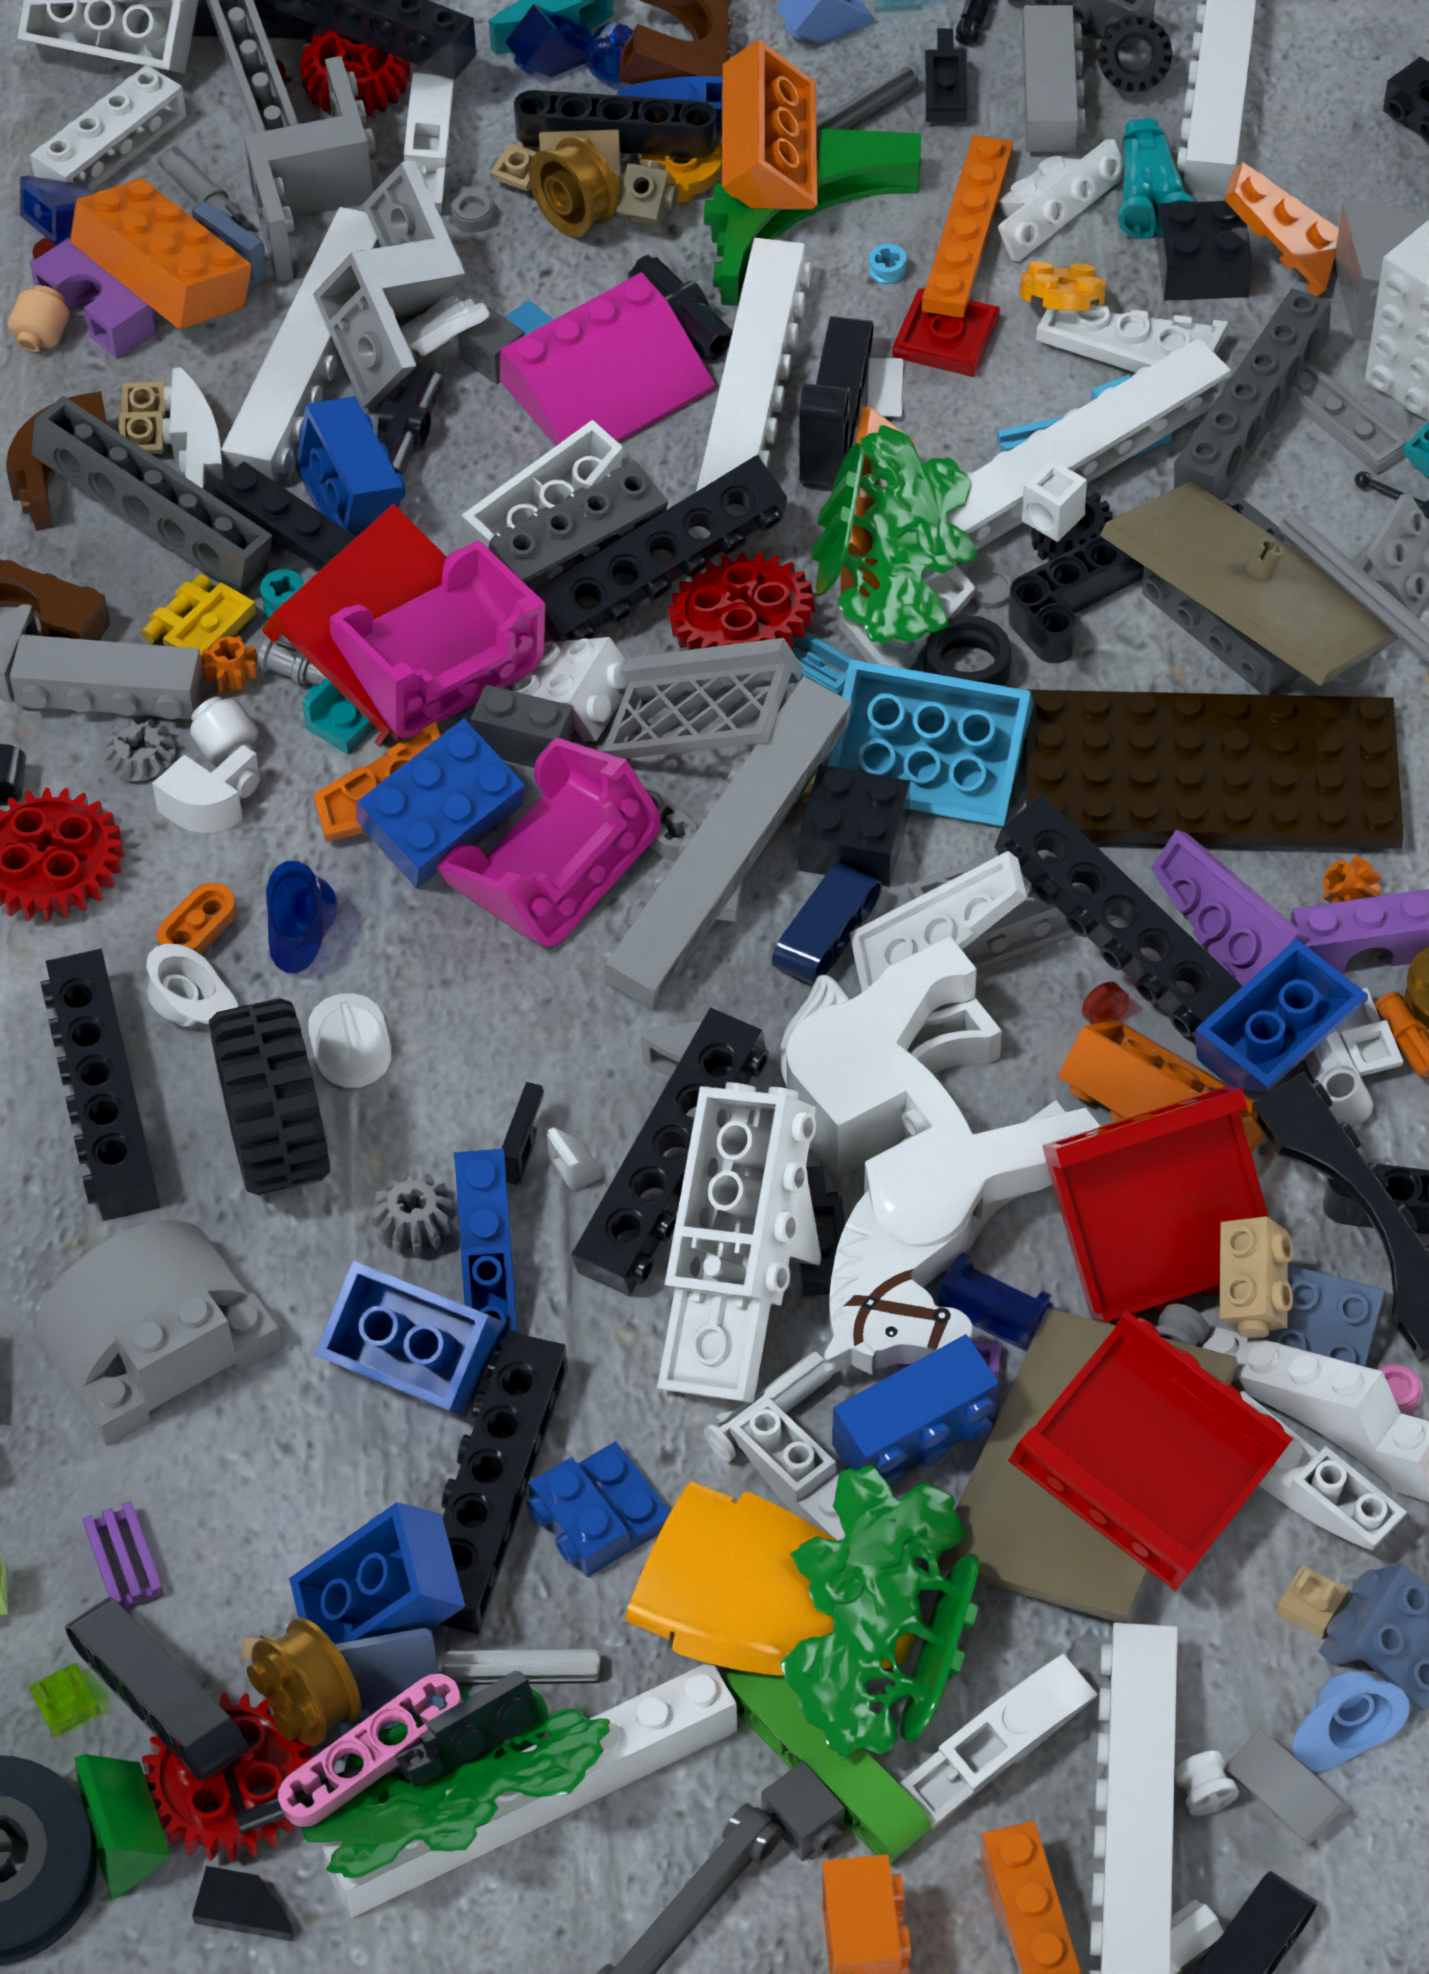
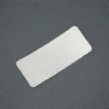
M870 358L867 407H871L881 416H902L903 359Z

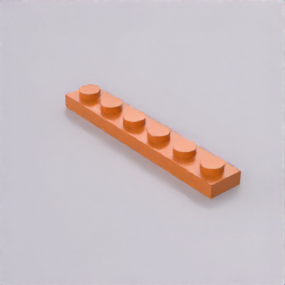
M972 136L923 294L922 311L964 318L1013 155L1014 141L997 139L995 137Z

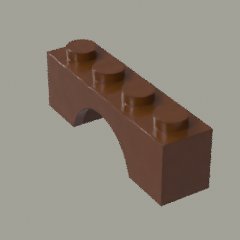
M0 559V607H18L22 604L32 605L34 615L39 618L42 635L45 637L97 641L101 639L111 624L104 594L91 587H81L60 580L55 575L49 573L43 574L22 567L14 561Z

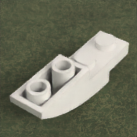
M413 73L406 127L404 162L416 161L421 175L427 183L437 211L442 212L454 79L443 75Z
M172 368V386L164 387L165 410L170 412V418H163L164 444H172L174 460L179 462L180 474L207 492L214 493L213 486L225 477L218 429L213 413L204 395L182 368Z
M1244 1391L1240 1393L1245 1402L1261 1414H1267L1275 1418L1282 1425L1284 1432L1293 1438L1289 1446L1260 1482L1259 1486L1316 1525L1370 1550H1373L1405 1517L1407 1511L1328 1447L1325 1446L1318 1452Z
M769 1397L729 1426L730 1433L745 1455L793 1514L821 1529L838 1541L845 1538L839 1516L833 1508L839 1476L835 1460Z
M1062 1654L977 1715L941 1744L937 1753L899 1784L922 1807L931 1822L932 1830H934L1010 1765L1020 1762L1097 1698L1098 1694L1068 1658Z

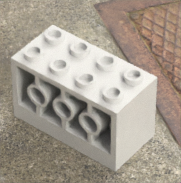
M1429 220L1383 257L1365 380L1371 383L1377 390L1385 392L1406 406L1408 410L1420 415L1427 421H1429Z

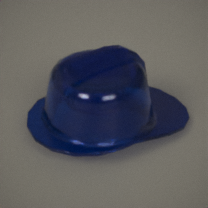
M288 860L274 869L269 877L266 888L268 943L270 955L276 967L285 973L298 974L307 969L315 960L323 937L335 922L338 902L335 891L329 882L315 875L310 867L304 863Z

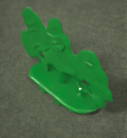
M885 425L879 427L878 433H869L867 436L862 437L861 444H854L847 453L837 474L832 494L820 510L817 525L825 527V530L814 544L811 559L819 562L816 580V592L819 595L826 594L833 587L844 564L849 568L856 585L842 592L839 596L838 606L845 617L863 625L869 641H879L885 644L895 637L910 643L913 640L921 639L925 633H935L948 626L949 621L942 600L928 586L922 575L924 570L928 568L938 573H944L954 568L956 561L966 563L979 558L968 533L950 523L946 517V514L966 505V500L972 486L967 474L960 471L957 463L949 457L943 459L932 458L926 463L921 462L910 437ZM865 453L871 462L872 472L861 477ZM876 479H884L888 485L883 487L874 483ZM859 486L874 498V504L862 517L855 515ZM853 524L867 529L873 541L871 550L859 557L848 553ZM874 558L877 560V563L872 567L865 560ZM860 566L868 569L876 576L880 582L878 589H873L862 578L865 577V572L859 570ZM860 586L867 589L870 593L869 597L863 596L860 593Z
M872 1465L863 1466L859 1470L850 1468L842 1471L838 1476L833 1508L839 1516L845 1538L834 1541L815 1536L802 1543L798 1549L790 1553L799 1572L809 1578L810 1586L808 1592L817 1611L830 1615L834 1627L833 1632L830 1634L801 1640L781 1660L780 1666L789 1687L797 1694L798 1707L804 1714L806 1722L825 1731L828 1747L836 1751L843 1759L851 1755L858 1748L867 1749L879 1755L894 1748L897 1741L896 1723L890 1715L889 1707L904 1695H907L900 1721V1735L905 1742L910 1743L922 1734L938 1707L946 1681L961 1670L965 1653L957 1650L956 1647L960 1635L974 1626L979 1609L978 1606L970 1603L980 1567L979 1557L973 1553L963 1556L953 1566L946 1578L943 1577L937 1562L943 1551L961 1543L966 1534L961 1518L953 1510L955 1504L954 1496L923 1482L911 1489L902 1498L896 1499L893 1497L889 1483L878 1473L876 1467ZM921 1557L929 1563V1572L917 1566L915 1558ZM940 1589L929 1626L927 1627L921 1623L919 1617L920 1605L918 1594L920 1590ZM906 1633H913L924 1639L913 1678L902 1674L895 1658L897 1641L901 1635ZM882 1659H888L893 1665V1672L883 1670ZM877 1677H884L895 1681L894 1687L889 1684L886 1685L885 1691L887 1693L868 1694L865 1687L869 1680ZM876 1702L883 1703L884 1706L881 1713H874L870 1710V1704Z
M531 1688L541 1717L539 1722L471 1762L462 1765L452 1773L435 1778L418 1787H414L401 1772L375 1782L321 1822L313 1826L301 1827L302 1833L307 1842H341L342 1845L333 1852L326 1870L331 1873H342L343 1877L347 1878L364 1876L393 1862L397 1854L413 1840H423L426 1845L430 1846L431 1851L453 1852L467 1850L477 1836V1827L487 1824L499 1808L494 1800L501 1794L511 1791L540 1798L572 1793L584 1779L586 1770L592 1767L604 1752L600 1740L610 1732L608 1725L611 1721L607 1718L589 1720L584 1716L581 1709L565 1708L548 1716L546 1702L540 1693ZM468 1691L461 1694L462 1701L471 1697ZM415 1712L411 1713L417 1728L423 1726L421 1717L419 1715L416 1716ZM398 1722V1725L380 1731L378 1740L388 1746L397 1745L406 1738L408 1727ZM545 1732H548L549 1737L542 1739ZM534 1745H537V1748H535L533 1751L521 1752ZM349 1754L344 1771L363 1764L364 1760L359 1755Z

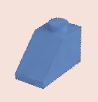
M781 0L776 6V10L786 21L783 26L787 32L798 40H803L806 37L819 44L870 25L875 19L860 0Z

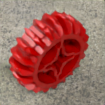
M325 29L323 36H313L312 43L304 46V53L300 63L302 86L305 88V93L311 98L312 104L321 105L323 112L331 110L325 59L341 56L346 73L354 72L358 88V96L354 97L355 101L362 99L365 112L370 117L375 109L386 112L388 103H398L400 94L406 93V87L410 81L409 76L411 75L410 62L327 29Z

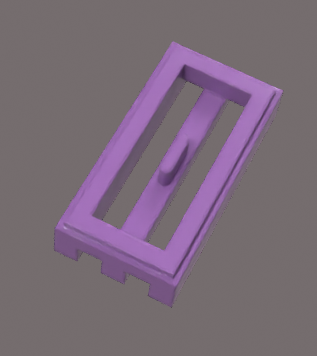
M131 1501L121 1504L122 1510L113 1512L112 1508L102 1511V1517L93 1519L92 1515L82 1518L108 1596L115 1599L124 1609L164 1596L162 1585ZM125 1523L128 1524L150 1586L140 1590L118 1528L119 1525ZM107 1529L130 1594L120 1597L98 1534Z

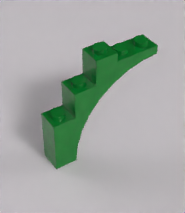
M822 128L820 146H817V206L812 209L750 208L739 199L730 196L722 188V183H715L713 200H705L704 225L711 226L712 243H717V257H723L722 262H714L713 287L721 288V305H739L754 238L774 240L795 223L824 208L853 199L882 194L918 193L922 133Z

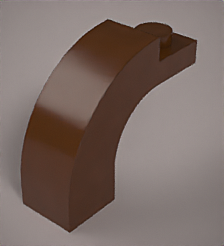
M101 391L68 398L107 424ZM51 405L33 415L18 430L10 444L6 461L7 476L13 501L21 500L23 515L32 513L36 531L53 528L48 499V486L56 471L31 455L35 418Z

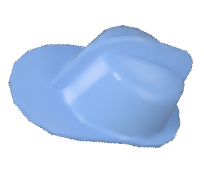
M1348 1671L1334 1676L1321 1687L1311 1713L1297 1729L1292 1743L1293 1756L1311 1772H1324L1344 1764L1362 1752L1392 1738L1404 1726L1410 1713L1408 1697L1402 1688L1391 1682H1380L1373 1675L1363 1671Z

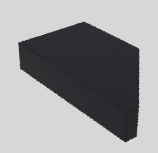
M530 1082L525 1083L502 1148H504L507 1183L518 1185L519 1182L521 1183L532 1154L538 1129L533 1126L544 1096L542 1085Z
M206 1866L192 1914L194 1924L292 1941L294 1935L292 1925L259 1875Z

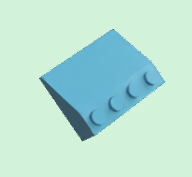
M850 659L842 695L843 698L852 702L850 723L831 750L828 766L910 780V811L1004 827L1026 745L1027 729L1034 705L1031 691Z

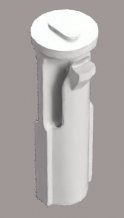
M816 1351L809 1353L755 1395L754 1403L745 1402L735 1411L720 1413L716 1416L715 1421L718 1427L709 1424L703 1431L712 1450L722 1460L726 1462L732 1461L736 1456L733 1446L737 1442L730 1433L729 1426L768 1397L783 1412L787 1413L831 1379V1375L824 1374V1358Z

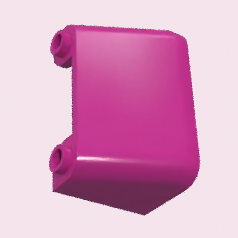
M479 540L462 549L453 551L446 558L442 572V585L373 620L372 613L363 605H353L341 609L330 617V633L336 646L386 724L399 737L404 739L422 733L423 728L435 721L438 724L476 704L485 685L503 689L524 678L539 665L544 653L545 602Z
M558 737L543 750L534 766V779L543 796L496 847L485 856L478 847L473 845H457L436 866L446 883L529 940L548 947L558 945L568 936L654 841L661 826V816L658 808L626 759Z

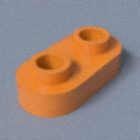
M206 883L194 889L159 925L157 930L158 945L187 942L180 945L193 949L201 955L232 924L236 917L237 910L232 891L219 883ZM211 911H219V912H218L217 914H215V915H208V914H207V913H209V912H211Z

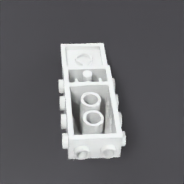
M727 1082L725 1089L700 1086L665 1285L673 1287L675 1290L658 1379V1389L754 1403L771 1305L781 1306L783 1293L788 1287L790 1279L789 1262L820 1265L821 1252L806 1169L809 1145L816 1131V1107L798 1100V1091L781 1087H769L768 1093L755 1092L756 1088L753 1086Z

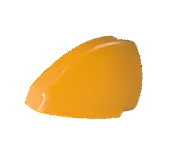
M690 1481L671 1510L648 1556L630 1599L625 1622L665 1639H673L672 1649L679 1655L736 1670L785 1676L780 1666L781 1660L801 1640L830 1634L833 1632L834 1627L832 1617L817 1611L808 1592L810 1586L809 1578L799 1572L790 1553L798 1549L802 1543L815 1536L834 1541L838 1540L797 1515L751 1492H744L736 1502V1498ZM920 1612L919 1617L922 1623V1614ZM906 1633L898 1639L895 1647V1658L898 1665L908 1659L919 1636L913 1633ZM882 1659L883 1668L893 1667L888 1659Z

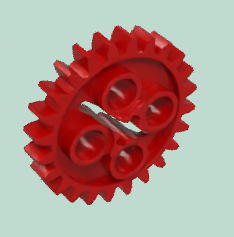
M742 552L739 554L737 561L731 562L726 555L722 556V565L716 567L709 562L706 572H699L692 576V582L680 581L678 583L680 592L671 594L673 605L668 606L672 634L673 637H677L679 647H688V650L784 638L790 649H793L795 647L793 637H806L805 626L813 625L812 613L816 612L811 582H806L805 572H795L793 562L781 566L780 557L777 555L768 562H764L763 553L760 552L753 560H747L745 553Z
M46 787L42 793V798L37 799L28 790L25 792V802L21 804L11 797L8 798L10 809L6 812L0 809V906L5 904L8 916H13L20 909H23L26 921H30L37 911L43 913L45 922H49L53 911L59 910L62 916L67 919L70 915L69 907L76 905L85 912L87 911L86 898L91 897L94 900L101 901L103 897L100 886L113 888L115 884L112 874L122 872L120 859L124 857L120 828L118 825H115L113 814L111 812L103 813L102 804L99 800L88 805L86 793L82 792L74 800H71L68 788H64L58 797H52L49 787Z
M223 1692L220 1697L219 1706L236 1723L246 1740L257 1742L255 1746L249 1748L247 1754L229 1765L232 1776L237 1782L241 1802L246 1810L277 1798L281 1783L313 1756L312 1746L301 1742L297 1738L293 1741H288L284 1738L276 1726L274 1715L271 1716L272 1709L266 1698L256 1708L251 1707L249 1693H244L238 1705H231L227 1693ZM151 1736V1749L155 1755H145L142 1757L144 1771L147 1772L144 1776L162 1829L167 1827L166 1835L168 1843L171 1845L185 1837L184 1845L188 1855L193 1854L200 1845H204L209 1861L214 1859L219 1848H226L230 1861H235L238 1847L246 1846L249 1853L255 1857L258 1856L257 1841L264 1839L268 1844L276 1847L278 1842L275 1830L281 1828L290 1833L295 1831L294 1824L287 1818H283L242 1835L235 1817L236 1812L224 1774L220 1771L206 1782H200L157 1737ZM268 1785L274 1787L270 1792L263 1795L251 1793L258 1786ZM215 1802L222 1805L214 1812L205 1813L199 1811L202 1806L208 1803Z

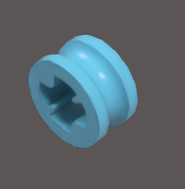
M895 244L876 246L869 254V272L872 279L882 284H894L904 279L907 274L905 251ZM883 262H890L893 267H886Z

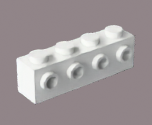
M146 64L30 154L36 185L69 207L74 206L76 199L88 195L187 117L182 86Z

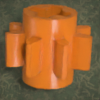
M240 636L218 637L212 644L211 650L203 649L202 651L204 679L206 682L216 680L220 692L224 690L242 691L247 685L249 678L257 679L258 677L255 646L245 648Z
M1357 855L1352 859L1351 864L1341 859L1333 863L1323 877V888L1326 892L1322 895V898L1329 903L1380 896L1381 887L1378 881L1381 878V874L1372 869V864Z

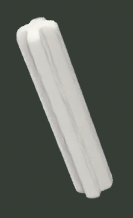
M595 1649L448 1651L444 1657V1675L449 1676L455 1683L497 1682L514 1671H520L529 1682L596 1681L600 1676V1654Z

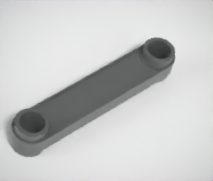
M749 1803L742 1805L727 1823L722 1836L724 1841L616 1967L606 1964L596 1974H656L752 1860L760 1864L768 1858L779 1843L783 1834V1828L776 1824V1820L761 1808L753 1807Z

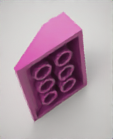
M642 272L500 349V382L555 446L591 420L595 421L618 443H621L715 390L713 379L669 303Z

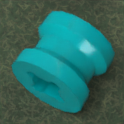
M280 569L267 574L262 580L260 591L264 601V614L268 620L282 604L304 585V580L299 573Z

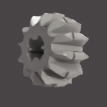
M409 1170L404 1182L399 1183L389 1177L386 1184L387 1191H376L374 1198L375 1207L372 1208L373 1212H371L372 1225L377 1230L378 1239L382 1242V1245L393 1243V1249L398 1256L407 1248H412L418 1258L424 1246H429L438 1251L441 1245L440 1238L451 1237L453 1231L452 1221L456 1216L455 1203L450 1199L449 1190L445 1183L434 1185V1179L429 1173L419 1181L415 1180Z

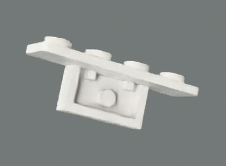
M1106 139L1082 159H1064L1061 156H1052L1043 160L1038 165L1039 169L1028 178L1014 183L1010 188L1011 191L998 201L1003 216H1008L1007 219L999 224L998 229L1012 261H1021L1124 178L1123 160L1115 140Z

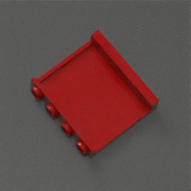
M395 504L391 505L270 616L262 629V632L274 644L284 636L381 732L374 741L378 747L390 736L395 741L401 737L386 724L333 641L330 633V617L345 607L363 605L372 613L373 620L442 585V572L447 556Z
M1225 1086L1042 1145L1091 1318L1116 1325L1126 1310L1138 1318L1137 1312L1151 1307H1155L1156 1311H1163L1164 1308L1171 1304L1183 1305L1185 1303L1183 1297L1200 1291L1202 1296L1220 1293L1221 1222L1268 1216L1239 1112L1248 1108L1243 1089Z
M1126 1310L1112 1332L1033 1428L1031 1427L1022 1437L1008 1462L1176 1592L1277 1462L1293 1438L1284 1432L1282 1425L1275 1418L1267 1414H1261L1245 1402L1241 1394L1232 1385L1226 1382H1219L1202 1369L1200 1363L1193 1355L1184 1350H1177L1159 1336L1157 1329L1150 1322L1142 1318H1136Z

